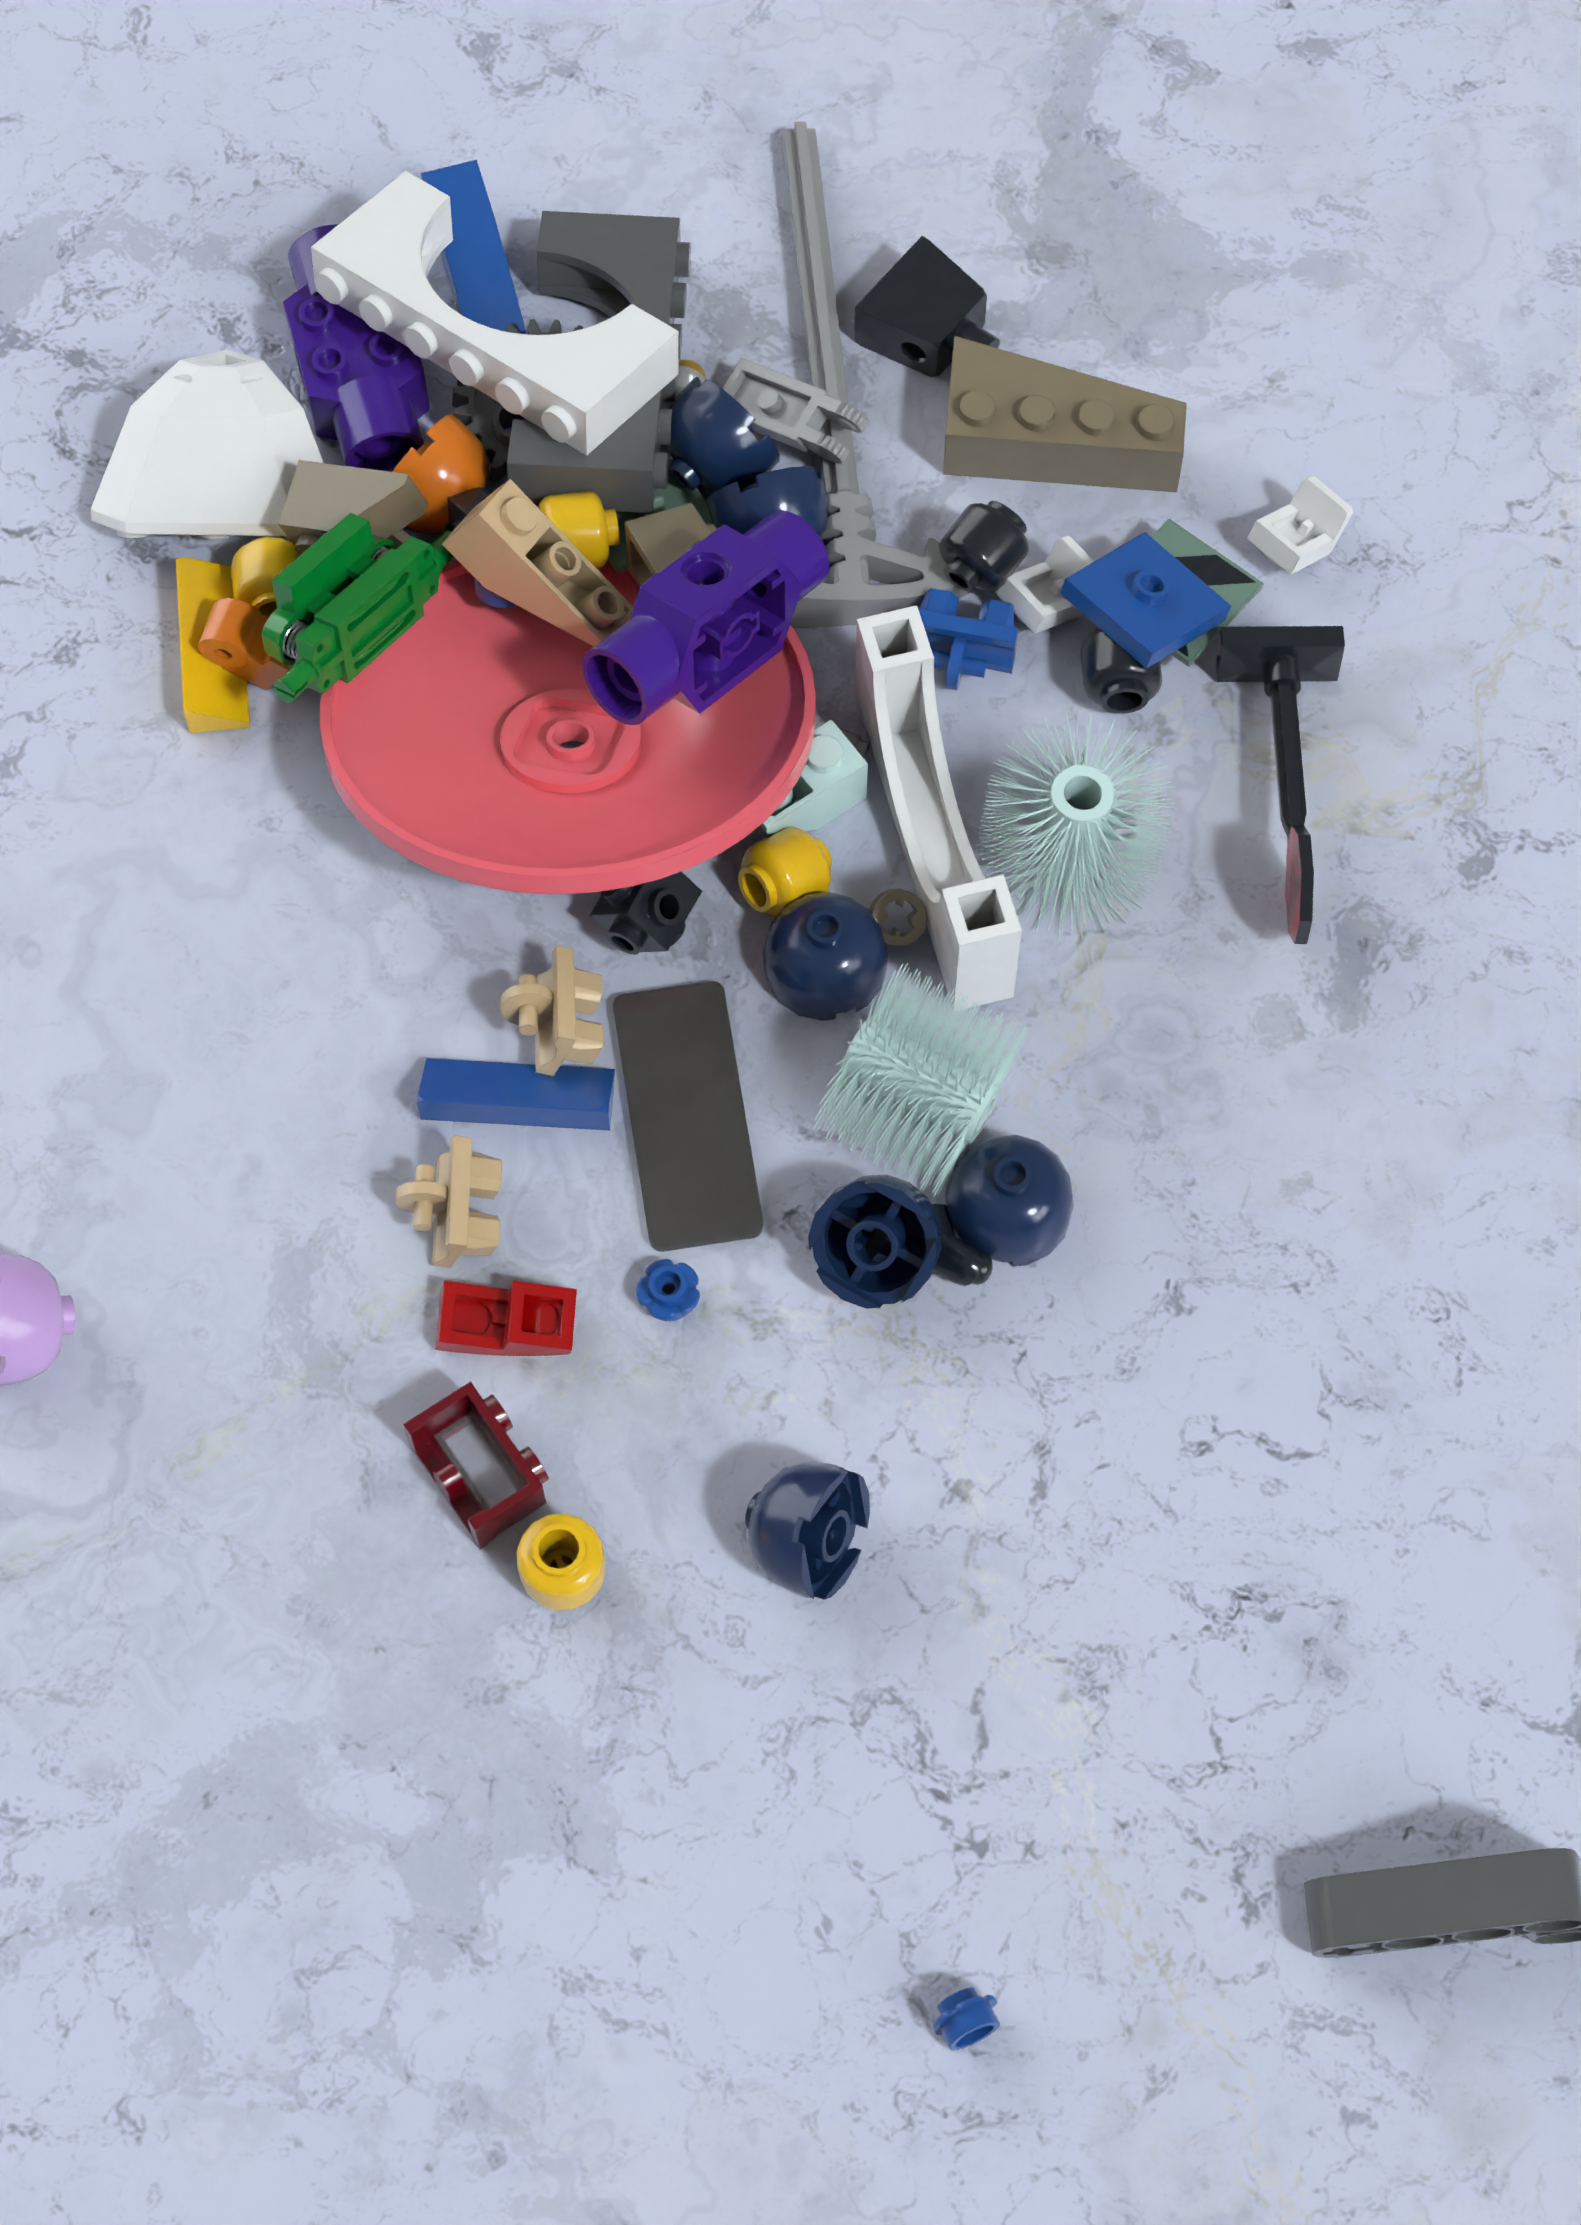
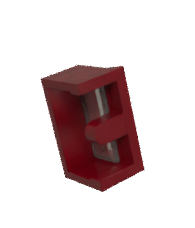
M471 1381L403 1424L410 1447L480 1550L498 1534L546 1504L542 1484L548 1481L549 1477L541 1462L529 1446L518 1451L506 1433L513 1428V1425L502 1405L493 1394L483 1399Z

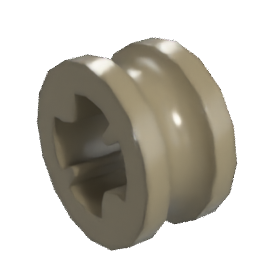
M899 888L888 889L878 894L871 903L870 911L882 927L885 943L894 946L909 945L917 941L924 933L927 924V910L923 902L915 894ZM894 900L899 907H903L904 901H907L913 909L906 917L911 927L902 934L895 927L892 928L890 934L882 925L889 918L884 908Z

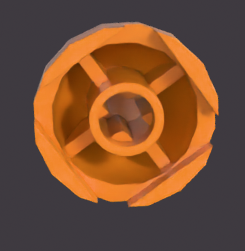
M453 414L444 416L425 433L434 441L433 443L428 441L417 451L412 447L392 471L408 474L428 502L425 514L405 526L410 531L425 535L444 532L446 524L449 523L448 497L474 488H485L490 478L489 459L483 444Z

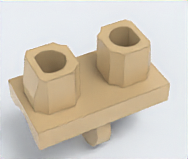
M557 945L552 951V967L548 971L539 974L537 978L531 974L520 976L518 984L508 988L502 994L500 1000V1011L503 1018L510 1023L518 1025L519 1032L522 1035L531 1036L535 1034L536 1073L551 1076L555 1075L564 1060L593 1064L604 1045V1025L576 1018V1012L593 1015L597 1009L603 993L602 975L574 968V949Z
M453 1135L450 1139V1151L440 1154L437 1158L436 1183L434 1182L435 1168L431 1165H418L415 1171V1181L404 1183L397 1187L395 1202L398 1208L413 1213V1229L418 1231H429L432 1229L434 1214L432 1266L451 1268L460 1255L490 1256L497 1248L500 1236V1220L498 1215L469 1212L470 1196L485 1199L495 1198L499 1193L502 1182V1160L472 1152L471 1137Z

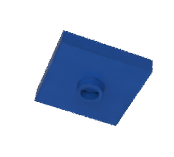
M1146 532L1065 578L1060 592L1065 599L1146 669L1224 622L1231 608L1227 601Z

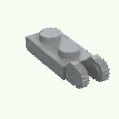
M740 358L722 387L724 391L729 393L756 419L750 425L753 431L765 436L768 434L770 438L804 452L810 449L820 457L838 464H844L850 451L837 438L820 432L826 419L829 418L839 426L857 433H862L869 423L867 417L858 409L832 398L826 390L744 358Z

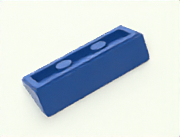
M426 1058L418 1091L417 1106L421 1120L610 1131L615 1069L560 1066L555 1075L551 1076L536 1073V1064Z

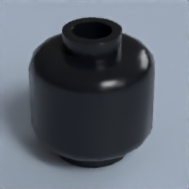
M990 501L987 505L974 503L967 506L939 543L941 556L947 564L944 569L946 577L958 588L970 593L975 588L984 591L999 590L1028 554V541L1024 535L1027 527L1024 521L1009 507L997 501Z
M1100 628L1092 632L1084 640L1080 651L1083 686L1087 697L1102 706L1103 709L1115 714L1132 713L1145 707L1148 701L1159 692L1163 681L1161 660L1146 669Z

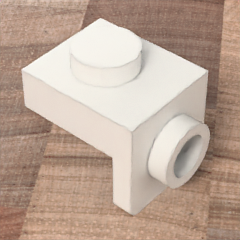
M1310 476L1302 481L1290 504L1256 520L1247 539L1258 547L1273 565L1282 568L1289 575H1292L1331 554L1353 515V508L1317 477Z
M1067 535L1056 540L1045 562L1013 573L1007 578L1006 583L997 590L996 594L1004 602L1011 603L1014 606L1016 617L1036 634L1082 616L1083 613L1065 599L1060 592L1065 578L1095 561Z

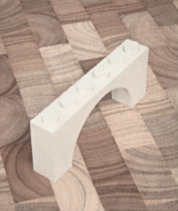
M404 171L311 246L315 288L325 300L342 306L363 319L372 329L383 331L409 347L418 357L429 359L452 373L464 385L475 387L498 401L510 413L521 415L544 429L556 441L565 442L586 456L679 374L678 330L633 304L615 316L596 325L581 330L551 335H527L500 331L476 323L453 310L437 295L427 280L429 271L436 258L453 241L450 196L407 171Z
M916 605L857 619L855 697L917 896L927 910L926 925L947 992L951 989L949 997L955 988L950 998L951 1001L955 995L951 1005L953 1003L956 1004L958 998H960L954 1010L955 1012L964 994L965 997L959 1009L967 996L968 998L961 1010L964 1009L966 1004L968 1005L965 1009L971 1008L973 1002H975L973 1005L975 1007L978 1001L977 1006L1013 998L1022 929L1004 874L985 878L975 858L962 822L941 736L934 684V656L918 607Z

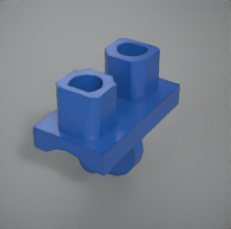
M930 588L918 610L934 656V669L947 671L945 688L958 690L962 674L984 678L986 669L1012 674L1018 636V627H1014V606L1008 602L990 599L982 602L978 620L956 616L959 597L950 591Z

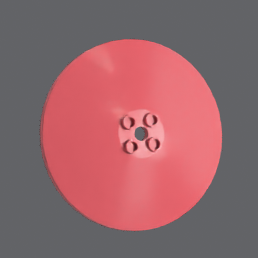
M457 559L448 562L443 567L442 572L439 574L438 592L423 604L424 616L349 683L338 680L324 694H321L319 725L327 769L334 787L345 805L367 830L402 856L434 872L488 888L533 894L594 893L627 888L668 877L719 855L744 839L765 822L786 799L799 780L809 758L816 721V693L813 671L807 652L797 633L790 625L782 650L701 714L673 698L638 725L621 723L602 709L590 693L584 680L582 660L585 653L594 646L519 606L498 608L485 604L475 593L474 576ZM607 560L604 566L598 568V571L634 607L639 586L629 570L617 574ZM569 741L584 743L576 748H563Z

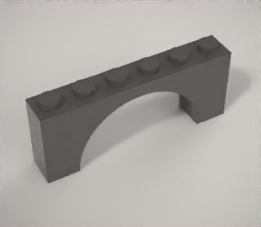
M542 211L537 244L539 294L576 300L592 306L610 317L615 316L633 304L678 330L680 360L682 352V324H674V319H685L687 284L679 283V277L689 278L691 267V242H681L680 218ZM678 375L587 456L565 442L556 441L544 429L529 420L513 419L507 458L508 480L511 479L537 507L543 498L549 495L593 491L602 501L604 510L615 509V511L653 513L656 489H667L669 456L667 452H660L661 445H671L673 409H665V402H673L677 397Z

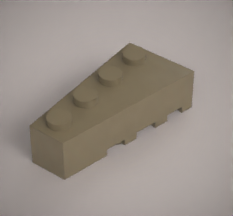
M954 336L943 475L1177 492L1184 454L1187 403Z

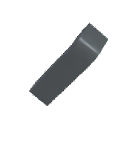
M1537 1849L1325 1876L1308 1880L1304 1883L1312 1955L1316 1957H1350L1527 1935L1532 1942L1538 1944H1560L1581 1941V1858L1572 1849Z

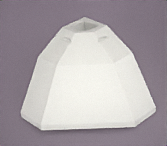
M223 350L179 360L131 405L92 504L91 521L116 530V535L124 538H140L150 534L200 535L207 539H225L234 535L284 536L289 539L278 526V522L298 461L305 460L323 463L303 407L263 360L231 350Z

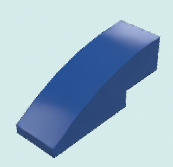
M477 159L421 173L424 182L450 196L453 241L441 252V259L458 313L489 328L506 332V326L511 324L520 334H526L507 258Z

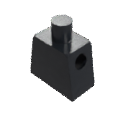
M921 236L855 306V343L929 377L940 376L952 363L954 336L999 348L1000 340L983 329L987 295L984 289L924 236Z

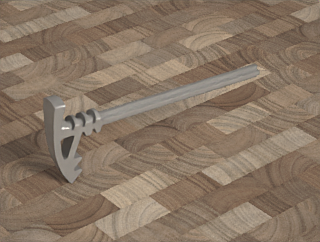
M799 121L795 122L794 129H784L782 134L811 385L826 390L832 398L848 404L815 128L807 129L806 122ZM827 418L820 432L840 440L848 448L850 454L844 464H838L820 457L822 478L829 508V516L820 539L828 554L829 573L823 583L797 602L790 624L792 628L857 625V619L916 605L920 608L930 588L950 591L959 599L969 594L970 592L958 588L946 577L944 569L947 564L941 556L939 542L934 538H928L924 556L874 542L876 530L875 524L871 520L873 515L872 500L866 494L859 493L852 431L839 426ZM870 580L891 585H870Z

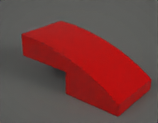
M444 1280L440 1290L435 1350L497 1356L569 1355L573 1344L577 1289L514 1280L509 1289Z

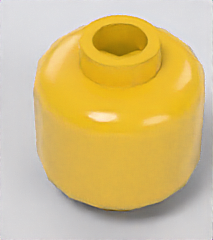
M593 491L549 495L544 497L539 503L538 508L597 569L604 566L608 560L609 546L619 545L620 542L615 509L604 510L602 501Z
M264 536L242 546L233 556L230 569L234 599L249 603L256 607L263 615L270 617L277 609L272 579L300 556L295 550L293 543L282 538Z
M796 827L784 828L756 842L746 850L742 856L741 870L738 875L739 887L751 907L759 912H765L776 917L784 906L805 895L828 892L831 882L830 868L832 866V858L828 848L820 839L812 837L806 831Z
M566 1513L547 1515L533 1522L521 1536L516 1552L520 1580L528 1595L541 1606L558 1611L576 1609L589 1602L602 1587L606 1574L603 1543L595 1528L582 1518Z

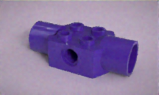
M339 224L317 227L301 235L289 249L288 260L297 291L283 301L291 343L317 437L338 440L345 466L392 472L412 447L417 451L424 444L418 419L430 410L421 358L415 355L406 345L383 331L372 329L363 319L338 304L328 302L316 291L311 246Z
M777 510L744 534L723 524L705 539L692 545L685 554L662 571L653 574L646 583L640 586L630 620L587 651L583 657V677L596 702L611 717L627 725L642 723L673 698L701 714L782 650L797 602L823 583L829 573L828 554L819 535L800 516L789 511Z

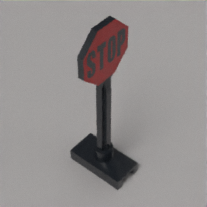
M1343 626L1221 627V655L1216 657L1217 682H1264L1265 694L1271 700L1280 820L1287 836L1285 900L1288 933L1294 944H1307L1313 917L1314 867L1311 835L1304 826L1307 811L1296 695L1301 690V682L1338 681L1345 648Z

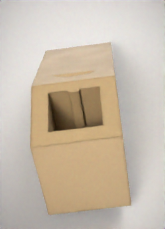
M511 479L475 506L442 543L484 588L592 646L597 645L630 620L633 606Z

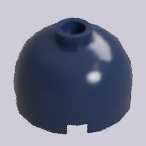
M694 377L668 408L673 409L671 445H665V447L674 459L669 464L668 469L683 486L691 491H694L700 485L714 493L729 484L738 482L741 492L745 487L758 483L756 475L771 471L780 462V454L769 435L767 434L760 442L755 437L750 425L756 419L729 393L710 380L706 379L701 384L699 377Z
M812 466L789 467L756 475L758 483L745 487L741 490V493L738 482H734L712 493L706 499L712 524L716 529L725 524L741 534L746 533L772 512L785 510L800 516L821 537L829 516L827 493L821 471L818 470L816 472Z
M831 892L808 894L784 906L770 924L763 949V965L766 979L772 986V993L778 1002L798 1016L820 1021L836 1019V1014L846 1013L856 1008V1013L867 1007L882 989L887 970L888 955L883 930L870 909L849 896Z
M1017 1134L992 1136L971 1146L956 1162L945 1191V1201L952 1224L953 1236L973 1245L977 1250L988 1253L991 1260L1002 1263L1013 1262V1266H1026L1048 1256L1065 1238L1074 1206L1070 1175L1059 1156L1040 1141Z
M887 1174L861 1176L836 1188L815 1213L808 1235L809 1249L811 1250L813 1247V1256L819 1267L816 1272L822 1283L841 1300L866 1309L881 1308L883 1304H895L899 1301L902 1303L913 1298L934 1273L942 1248L940 1219L929 1198L910 1182Z
M811 1461L782 1469L764 1485L760 1492H757L751 1498L746 1510L745 1523L749 1530V1544L757 1567L768 1580L794 1594L812 1599L814 1597L823 1600L831 1598L846 1583L859 1559L861 1549L848 1548L854 1537L856 1525L868 1528L870 1517L869 1491L864 1477L833 1464Z

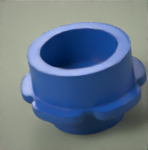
M668 1259L655 1261L646 1268L645 1277L640 1278L637 1282L636 1295L639 1303L646 1307L652 1317L662 1321H676L685 1317L697 1306L700 1299V1292L696 1289V1285L699 1283L698 1276L694 1269L686 1263H678L676 1265ZM667 1284H671L675 1290L671 1294H666L662 1291V1288Z
M966 1988L948 1996L937 2006L940 2016L933 2023L936 2035H943L950 2050H960L985 2039L1000 2026L993 2011V2007L997 2003L996 1998L993 1995L978 1996L975 1988Z

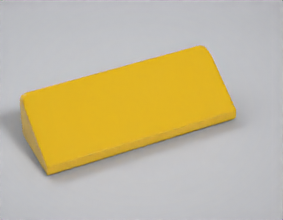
M188 557L176 558L182 696L183 711L189 732L201 733L250 728L248 681L211 662L198 649V644L214 601L221 598L234 599L231 566Z

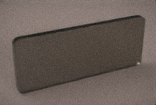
M707 981L625 993L617 996L613 1001V1012L651 1247L656 1251L665 1252L758 1237L764 1227L723 986L716 981Z

